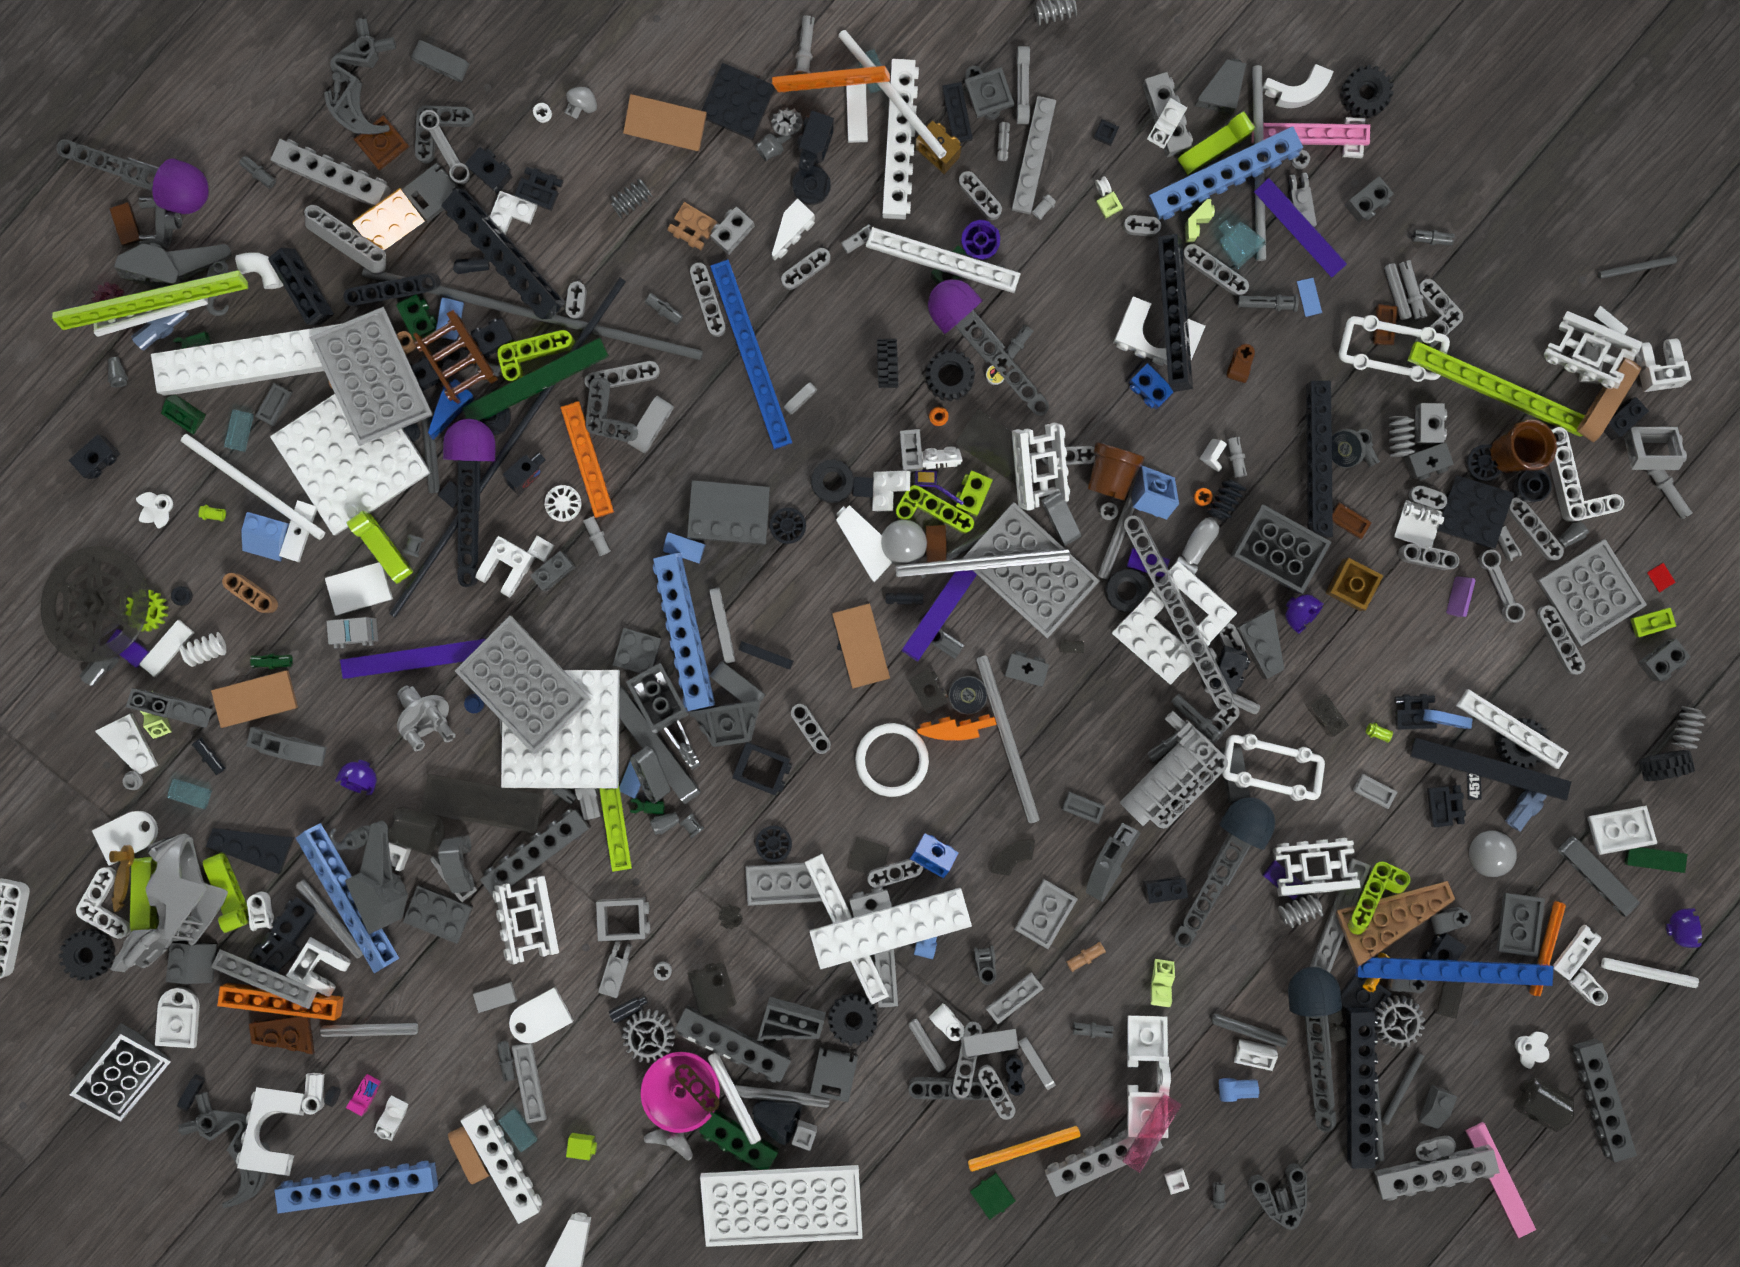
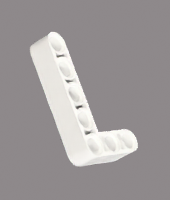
M1562 427L1551 429L1553 434L1556 433L1559 437L1558 442L1556 441L1557 452L1554 460L1550 463V468L1563 519L1568 522H1574L1620 511L1624 506V500L1617 494L1584 501L1568 433ZM1558 452L1563 454L1562 461L1557 456ZM1563 470L1568 474L1567 479H1564L1562 476ZM1568 489L1572 492L1571 498L1567 496ZM1610 499L1614 502V508H1611L1609 505ZM1591 504L1595 506L1596 510L1594 513L1590 510ZM1572 508L1577 512L1576 517H1573L1571 514Z
M0 878V966L3 972H0V978L9 976L14 970L29 897V887L25 883ZM15 888L19 892L18 897L14 893ZM11 907L15 911L14 916L10 912ZM7 927L11 930L10 935L6 931ZM3 946L7 949L6 954L2 950Z

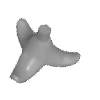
M661 1128L646 1134L644 1137L645 1143L669 1146L688 1161L693 1157L692 1150L684 1133L669 1132Z

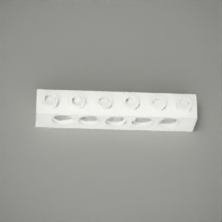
M484 1105L466 1115L461 1120V1123L519 1224L540 1212L542 1200L538 1194L534 1193L530 1178L524 1175L521 1162L515 1159L511 1144L509 1142L506 1143L502 1128L499 1125L497 1126L493 1120V1112ZM480 1125L487 1126L488 1133L482 1132ZM490 1142H495L498 1145V1149L493 1150L490 1147ZM500 1159L506 1160L507 1163H508V1166H507V1167L501 1166L500 1163H499V1160H500ZM510 1176L517 1179L516 1184H512L509 1181ZM518 1194L526 1195L527 1200H520Z

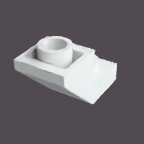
M1170 98L1147 140L1164 149L1187 107Z
M390 1096L385 1111L376 1124L374 1133L382 1139L392 1141L409 1104Z

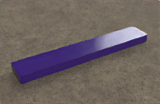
M1270 178L1254 191L1331 277L1347 265L1343 258Z
M972 570L955 571L901 651L918 662L977 574Z

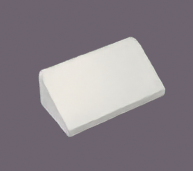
M1239 1039L1234 1063L1272 1071L1278 1058L1277 1048Z

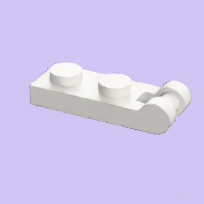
M1582 925L1577 935L1553 964V969L1570 981L1598 945L1601 936L1597 933H1592L1587 925ZM1585 938L1589 939L1587 944L1583 942Z

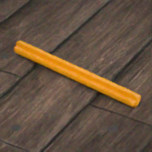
M1077 1126L971 1159L968 1161L970 1171L973 1172L1080 1137V1131Z

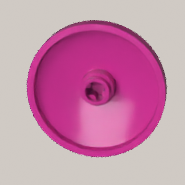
M673 1052L663 1056V1058H659L649 1067L641 1084V1102L645 1113L655 1125L669 1132L684 1133L695 1130L705 1124L712 1116L711 1112L704 1110L676 1079L675 1069L680 1064L689 1065L718 1099L720 1095L718 1078L713 1068L703 1058L688 1052ZM681 1068L679 1070V1077H685L688 1080L685 1082V1085L688 1086L689 1082L696 1077L693 1075L690 1078L687 1074L689 1070ZM695 1082L691 1086V1090L695 1094L700 1093L703 1089L700 1082ZM706 1090L702 1096L698 1097L700 1101L702 1098L706 1100V1107L715 1106V1098L709 1099L706 1095L707 1093H709L708 1090Z

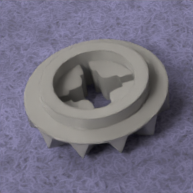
M786 108L783 111L779 109L777 114H773V120H771L774 131L784 136L792 135L799 131L803 122L801 114L795 108L792 110ZM787 118L788 120H790V125L783 119Z

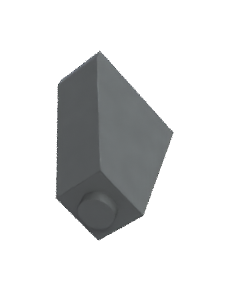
M1227 59L1199 96L1195 106L1233 115L1237 108L1246 63H1242L1239 59Z

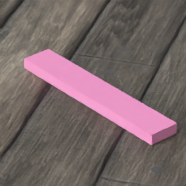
M1263 123L1264 140L1293 126L1302 145L1368 146L1370 144V124ZM1254 131L1252 132L1251 144H1254Z
M1481 1122L1465 1130L1473 1148L1490 1145L1495 1152L1500 1173L1494 1174V1177L1488 1179L1515 1235L1520 1238L1535 1231L1536 1228L1485 1123Z

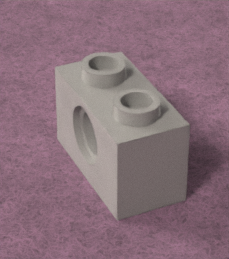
M1420 403L1416 405L1415 444L1439 445L1444 443L1447 437V429L1444 428V421L1447 419L1445 404ZM1429 419L1435 422L1434 429L1429 427Z
M887 888L871 889L872 892L864 894L863 891L852 894L853 898H850L849 901L854 918L892 907ZM868 899L876 901L877 904L874 908L866 907L865 903Z

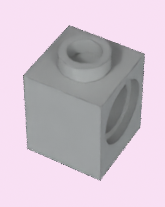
M799 1120L792 1138V1145L810 1151L817 1133V1126Z

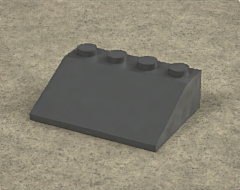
M692 480L687 539L765 545L770 487Z
M1262 504L1242 534L1230 557L1297 594H1303L1329 548L1331 541Z
M120 1023L70 1082V1096L121 1122L170 1064L171 1060L138 1032Z

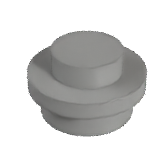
M129 771L124 775L123 785L125 788L137 790L142 786L143 779L138 772Z

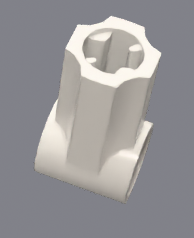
M306 1074L305 1097L302 1102V1109L306 1114H314L324 1107L323 1090L325 1074ZM311 1099L316 1101V1109L310 1106Z

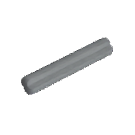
M1392 263L1386 265L1384 269L1400 319L1406 320L1412 314L1396 264Z
M1232 692L1234 696L1233 704L1252 714L1259 712V704ZM1223 695L1220 697V699L1230 703L1228 696Z
M917 1019L908 1023L909 1027L937 1072L943 1071L946 1065Z

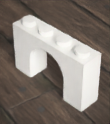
M1133 296L1113 343L1117 344L1116 347L1121 350L1127 351L1129 349L1134 351V354L1138 357H1149L1153 359L1152 362L1155 364L1167 365L1166 348L1153 347L1146 341L1143 335V323L1151 303ZM1188 319L1192 360L1205 326Z
M256 1087V1091L251 1096V1112H248L246 1117L247 1129L241 1138L242 1150L238 1153L236 1159L237 1168L290 1176L294 1156L266 1150L261 1144L259 1133L263 1122L273 1114L288 1113L303 1116L302 1102L304 1101L305 1094Z

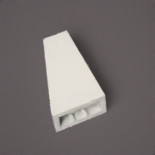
M850 505L847 508L843 506L836 514L838 516L836 521L870 579L875 582L892 564V561L885 556L882 550V535Z
M584 1213L571 1215L545 1267L583 1266L591 1217H587Z

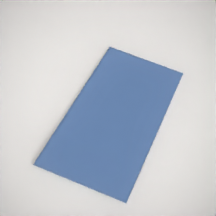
M1314 278L1297 281L1305 316L1322 313Z

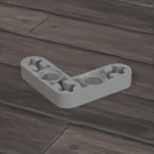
M1425 279L1419 283L1420 295H1423V300L1439 317L1429 327L1434 329L1436 325H1441L1444 329L1443 334L1447 335L1463 320L1462 311L1435 281ZM1430 285L1429 291L1424 292L1425 286ZM1436 292L1437 295H1435L1434 297H1432V299H1430L1429 297L1432 296V294H1434V293ZM1437 298H1442L1445 301L1443 308L1436 306L1435 300ZM1455 313L1457 315L1455 317L1456 320H1452L1447 324L1445 321L1451 317L1450 314ZM1417 337L1416 340H1415V342L1418 341V342L1422 343V341L1420 340V338ZM1439 341L1427 343V346L1433 348Z

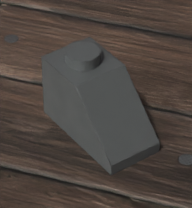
M1431 1085L1419 1122L1439 1129L1451 1116L1457 1096L1450 1091Z

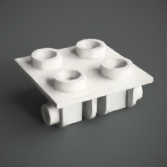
M945 447L944 450H937L935 448L925 449L922 452L923 468L933 469L936 468V464L940 468V463H943L944 468H946V463L947 467H957L962 462L960 449H956V447Z
M1406 500L1394 537L1413 544L1432 547L1439 524H1442L1444 521V517H1442L1443 512Z

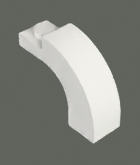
M1315 64L1307 81L1295 87L1267 78L1263 84V92L1268 97L1278 98L1276 106L1283 108L1302 107L1314 101L1328 85L1333 71Z

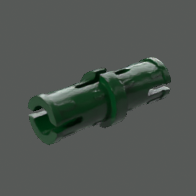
M275 654L264 656L252 655L250 664L252 668L268 667L269 669H275V667H292L293 656Z

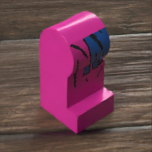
M366 1074L346 1108L360 1116L366 1113L381 1081Z

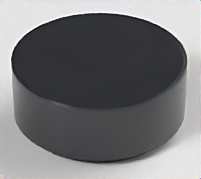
M178 586L171 592V600L176 605L186 606L192 601V591L187 587Z
M332 1086L326 1093L324 1104L333 1107L340 1096L341 1089Z

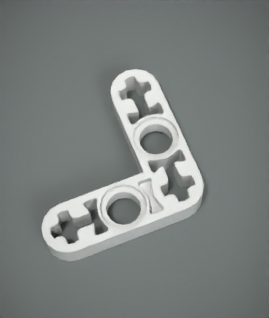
M104 867L96 872L77 906L76 913L84 921L119 939L130 934V923L101 906L113 886L117 874L112 867ZM108 872L110 879L104 880L105 876L103 873ZM94 888L100 889L101 896L99 898L93 897L92 890ZM89 906L88 910L92 913L85 914L86 910L83 908ZM102 914L108 917L106 925L101 924L99 921ZM123 925L122 929L124 932L119 933V928L115 926Z

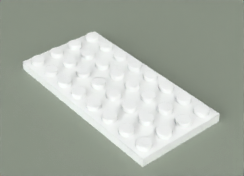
M858 1165L701 1173L706 1247L862 1239Z

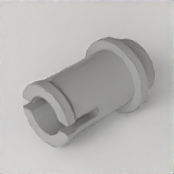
M1048 194L1046 197H1042L1043 200L1032 211V214L1039 220L1042 219L1051 207H1055L1056 201Z

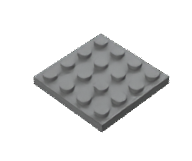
M1605 539L1537 580L1578 646H1583L1647 605Z

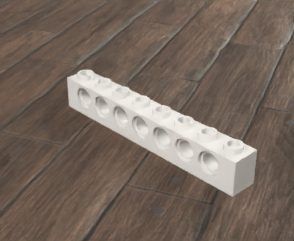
M892 59L891 85L902 98H906L909 101L907 103L908 106L916 114L917 106L913 105V98H917L918 86H914V79H918L919 67H915V60ZM901 79H907L910 83L907 85H902L899 81ZM891 100L889 103L883 218L906 219V213L910 214L911 202H907V194H911L912 183L908 182V175L913 173V163H909L910 156H914V144H910L911 137H915V129L908 120L904 124L898 123L897 119L905 116ZM898 136H903L906 138V141L904 143H898L896 141V138ZM898 155H902L905 158V160L903 162H897L894 158ZM900 174L904 179L901 182H897L893 177ZM894 194H901L903 198L900 201H895L892 196Z

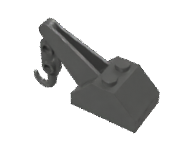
M143 243L118 255L114 268L122 279L155 288H163L183 283V280L208 268L207 277L228 273L226 260L231 257V250L229 246L221 244L165 252L162 246L150 243L148 245ZM218 295L209 297L208 304L205 307L210 314L221 316L228 311V305L222 310L214 309L213 303Z
M659 663L626 681L652 732L655 734L664 729L678 748L686 764L692 770L699 767L698 758L691 748L680 723V719L689 714L662 664ZM677 722L686 744L678 742L668 727L669 725Z
M380 820L371 824V826H362L346 834L340 843H337L334 839L336 829L333 828L328 837L336 850H355L366 845L360 873L346 879L345 882L368 933L371 934L402 919L408 893L400 876L392 873L387 824Z

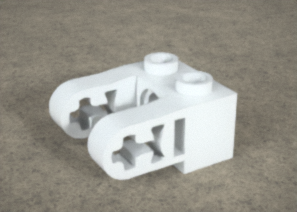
M1677 338L1664 341L1663 350L1667 366L1656 365L1651 344L1649 342L1642 343L1636 355L1637 364L1642 367L1639 375L1643 392L1682 387L1691 380L1688 363L1684 361L1681 344Z
M498 536L475 578L485 583L499 560L513 567L501 589V593L510 598L536 557Z
M310 937L286 976L318 990L317 992L325 996H331L336 986L329 980L314 973V967L321 959L341 971H346L351 964V960Z

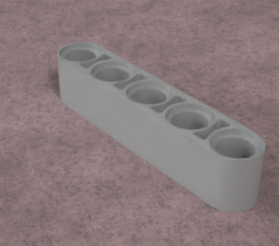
M310 205L305 208V226L307 229L369 271L376 274L385 271L386 253L384 250L319 206Z

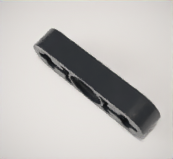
M741 641L738 648L739 651L791 670L794 662L791 659Z

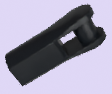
M484 256L456 259L453 270L457 274L490 270V264Z

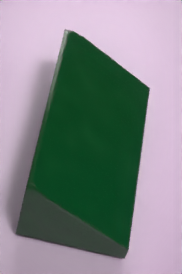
M177 395L166 398L161 411L163 416L191 434L196 433L206 414Z

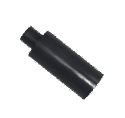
M636 996L610 1010L609 1015L612 1021L617 1023L642 1010L643 1005L647 1004L648 1000L645 996L640 999Z

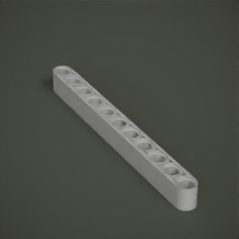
M1129 516L1124 522L1125 530L1209 693L1219 709H1230L1234 703V696L1145 523L1139 516ZM1131 519H1136L1139 522V527L1136 530H1132L1129 527ZM1141 536L1148 539V545L1144 548L1138 545V539ZM1149 554H1154L1157 557L1155 565H1150L1147 562ZM1159 571L1166 574L1165 582L1157 581L1156 574ZM1167 589H1172L1176 595L1173 600H1168L1165 597ZM1176 607L1184 609L1183 617L1175 616L1174 609ZM1188 624L1193 627L1194 632L1192 635H1186L1183 632L1184 625ZM1195 642H1199L1203 646V650L1199 653L1194 652L1192 649V644ZM1203 660H1209L1212 663L1210 670L1202 668L1201 662ZM1212 678L1220 679L1221 686L1218 688L1212 687L1210 680ZM1223 695L1228 696L1230 704L1222 705L1219 698Z

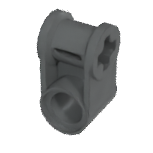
M1460 907L1440 910L1430 919L1434 933L1443 934L1468 926L1471 921V915ZM1459 913L1463 915L1460 917V921L1456 919L1459 917Z
M992 945L990 948L984 949L974 948L979 979L983 984L990 985L995 982L997 976L994 946ZM985 970H990L993 973L992 977L988 980L982 978V973Z
M1387 979L1386 989L1398 992L1422 993L1427 988V981L1419 980V983H1416L1414 986L1413 982L1417 980Z

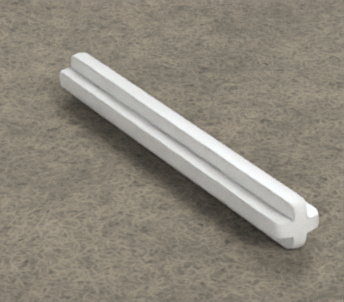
M1603 958L1601 967L1604 969L1697 988L1699 979L1696 977L1614 959Z
M716 1053L711 1054L708 1060L750 1144L757 1143L761 1140V1137L720 1056Z

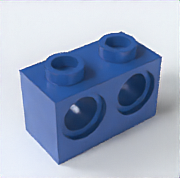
M1148 363L1128 382L1131 385L1130 389L1135 394H1140L1144 398V403L1150 408L1157 409L1173 393L1169 384ZM1139 377H1146L1148 385H1141ZM1154 390H1158L1161 392V399H1155L1153 397Z

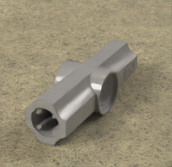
M575 788L577 799L580 800L584 820L601 817L597 799L598 789Z

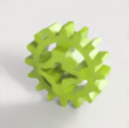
M140 590V594L133 592L134 598L128 597L127 600L130 603L129 605H124L125 608H128V611L123 614L129 616L126 622H133L131 627H138V631L146 630L151 632L152 627L159 629L158 623L164 624L165 621L162 618L168 617L164 610L169 609V607L163 605L166 599H159L161 594H154V590ZM144 598H150V599H152L153 601H152V602H148V601L145 600ZM140 619H144V621H145V622H148V623H147V624H144V623L140 622L139 620H140Z

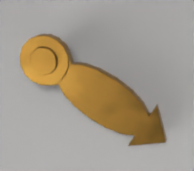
M124 845L121 851H110L109 853L111 863L121 862L115 878L114 897H112L114 912H118L124 906L123 901L129 884V867L134 862V850L131 845Z

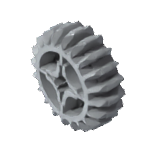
M1393 995L1392 999L1390 997L1387 998L1386 1003L1380 1002L1382 1005L1381 1009L1375 1006V1010L1378 1011L1376 1014L1378 1023L1375 1027V1033L1378 1034L1377 1038L1379 1040H1383V1044L1388 1045L1390 1043L1392 1048H1395L1397 1045L1400 1049H1403L1404 1044L1410 1047V1040L1414 1043L1417 1042L1416 1035L1422 1036L1419 1029H1425L1420 1024L1425 1022V1018L1420 1017L1423 1011L1418 1010L1419 1004H1413V999H1406L1404 995H1401L1400 998L1397 995ZM1396 1007H1406L1410 1013L1400 1014ZM1389 1012V1018L1386 1021H1384L1387 1013ZM1400 1018V1019H1401V1021H1399L1400 1024L1396 1025V1024H1395V1022H1397L1396 1019ZM1411 1022V1026L1407 1031V1025ZM1396 1029L1400 1036L1388 1035L1386 1031Z
M647 1009L646 1015L643 1010H640L639 1017L633 1014V1020L628 1019L626 1022L629 1026H624L623 1028L627 1033L623 1034L622 1038L628 1039L623 1043V1046H630L626 1052L630 1053L633 1051V1059L639 1055V1062H642L644 1057L647 1063H650L651 1057L656 1062L658 1055L663 1058L665 1056L664 1052L669 1053L671 1051L668 1046L674 1045V1042L670 1039L675 1038V1034L669 1033L674 1030V1026L668 1027L667 1025L671 1020L667 1019L664 1021V1013L658 1017V1010H655L653 1015H651L650 1009ZM645 1021L654 1022V1024L651 1027H644L643 1025H638L639 1023ZM659 1026L664 1033V1043L660 1041L661 1038L656 1033ZM652 1029H654L651 1038L649 1040L647 1039L646 1042L643 1043L646 1034H648V1032L650 1033ZM634 1030L637 1031V1034L641 1038V1042L639 1045H637L634 1040ZM647 1045L659 1047L652 1051L644 1050V1047Z

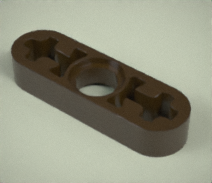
M680 1064L675 1069L676 1079L704 1110L708 1112L715 1111L719 1106V1099L689 1065ZM681 1068L689 1070L687 1074L690 1078L693 1075L696 1077L689 1082L688 1086L685 1085V1082L688 1080L685 1077H679V1070ZM695 1082H700L703 1086L702 1091L698 1094L693 1093L691 1090V1086ZM708 1090L709 1093H707L706 1095L709 1099L715 1098V1106L706 1107V1100L702 1098L700 1101L698 1097L702 1096L705 1093V1091Z

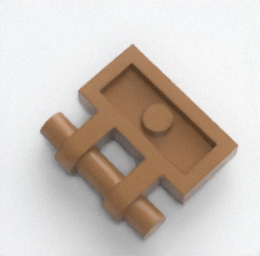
M684 202L674 218L680 225L676 227L670 224L668 231L673 233V236L677 239L681 238L688 242V245L692 248L696 247L702 250L705 243L699 239L702 236L708 240L712 234V228L718 222ZM686 227L695 232L693 236L684 232Z

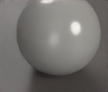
M898 520L888 525L883 531L881 540L882 550L894 565L915 564L925 554L927 538L923 529L915 522Z
M1485 831L1479 834L1472 841L1469 849V859L1472 866L1477 872L1487 877L1505 875L1513 868L1517 858V851L1513 841L1499 831Z

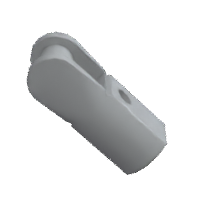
M870 224L841 242L847 254L868 241L871 232ZM865 233L867 237L862 240L860 235Z
M1503 525L1498 542L1506 559L1511 562L1514 557H1520L1522 554L1506 525ZM1511 545L1513 550L1509 551L1507 546Z

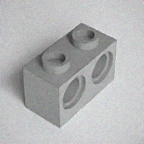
M735 207L724 215V221L721 224L717 223L712 228L710 236L720 248L730 255L755 225L748 216ZM735 219L743 220L740 226L732 224ZM728 233L730 237L728 240L722 241L720 240V235Z
M920 429L900 431L903 471H922Z

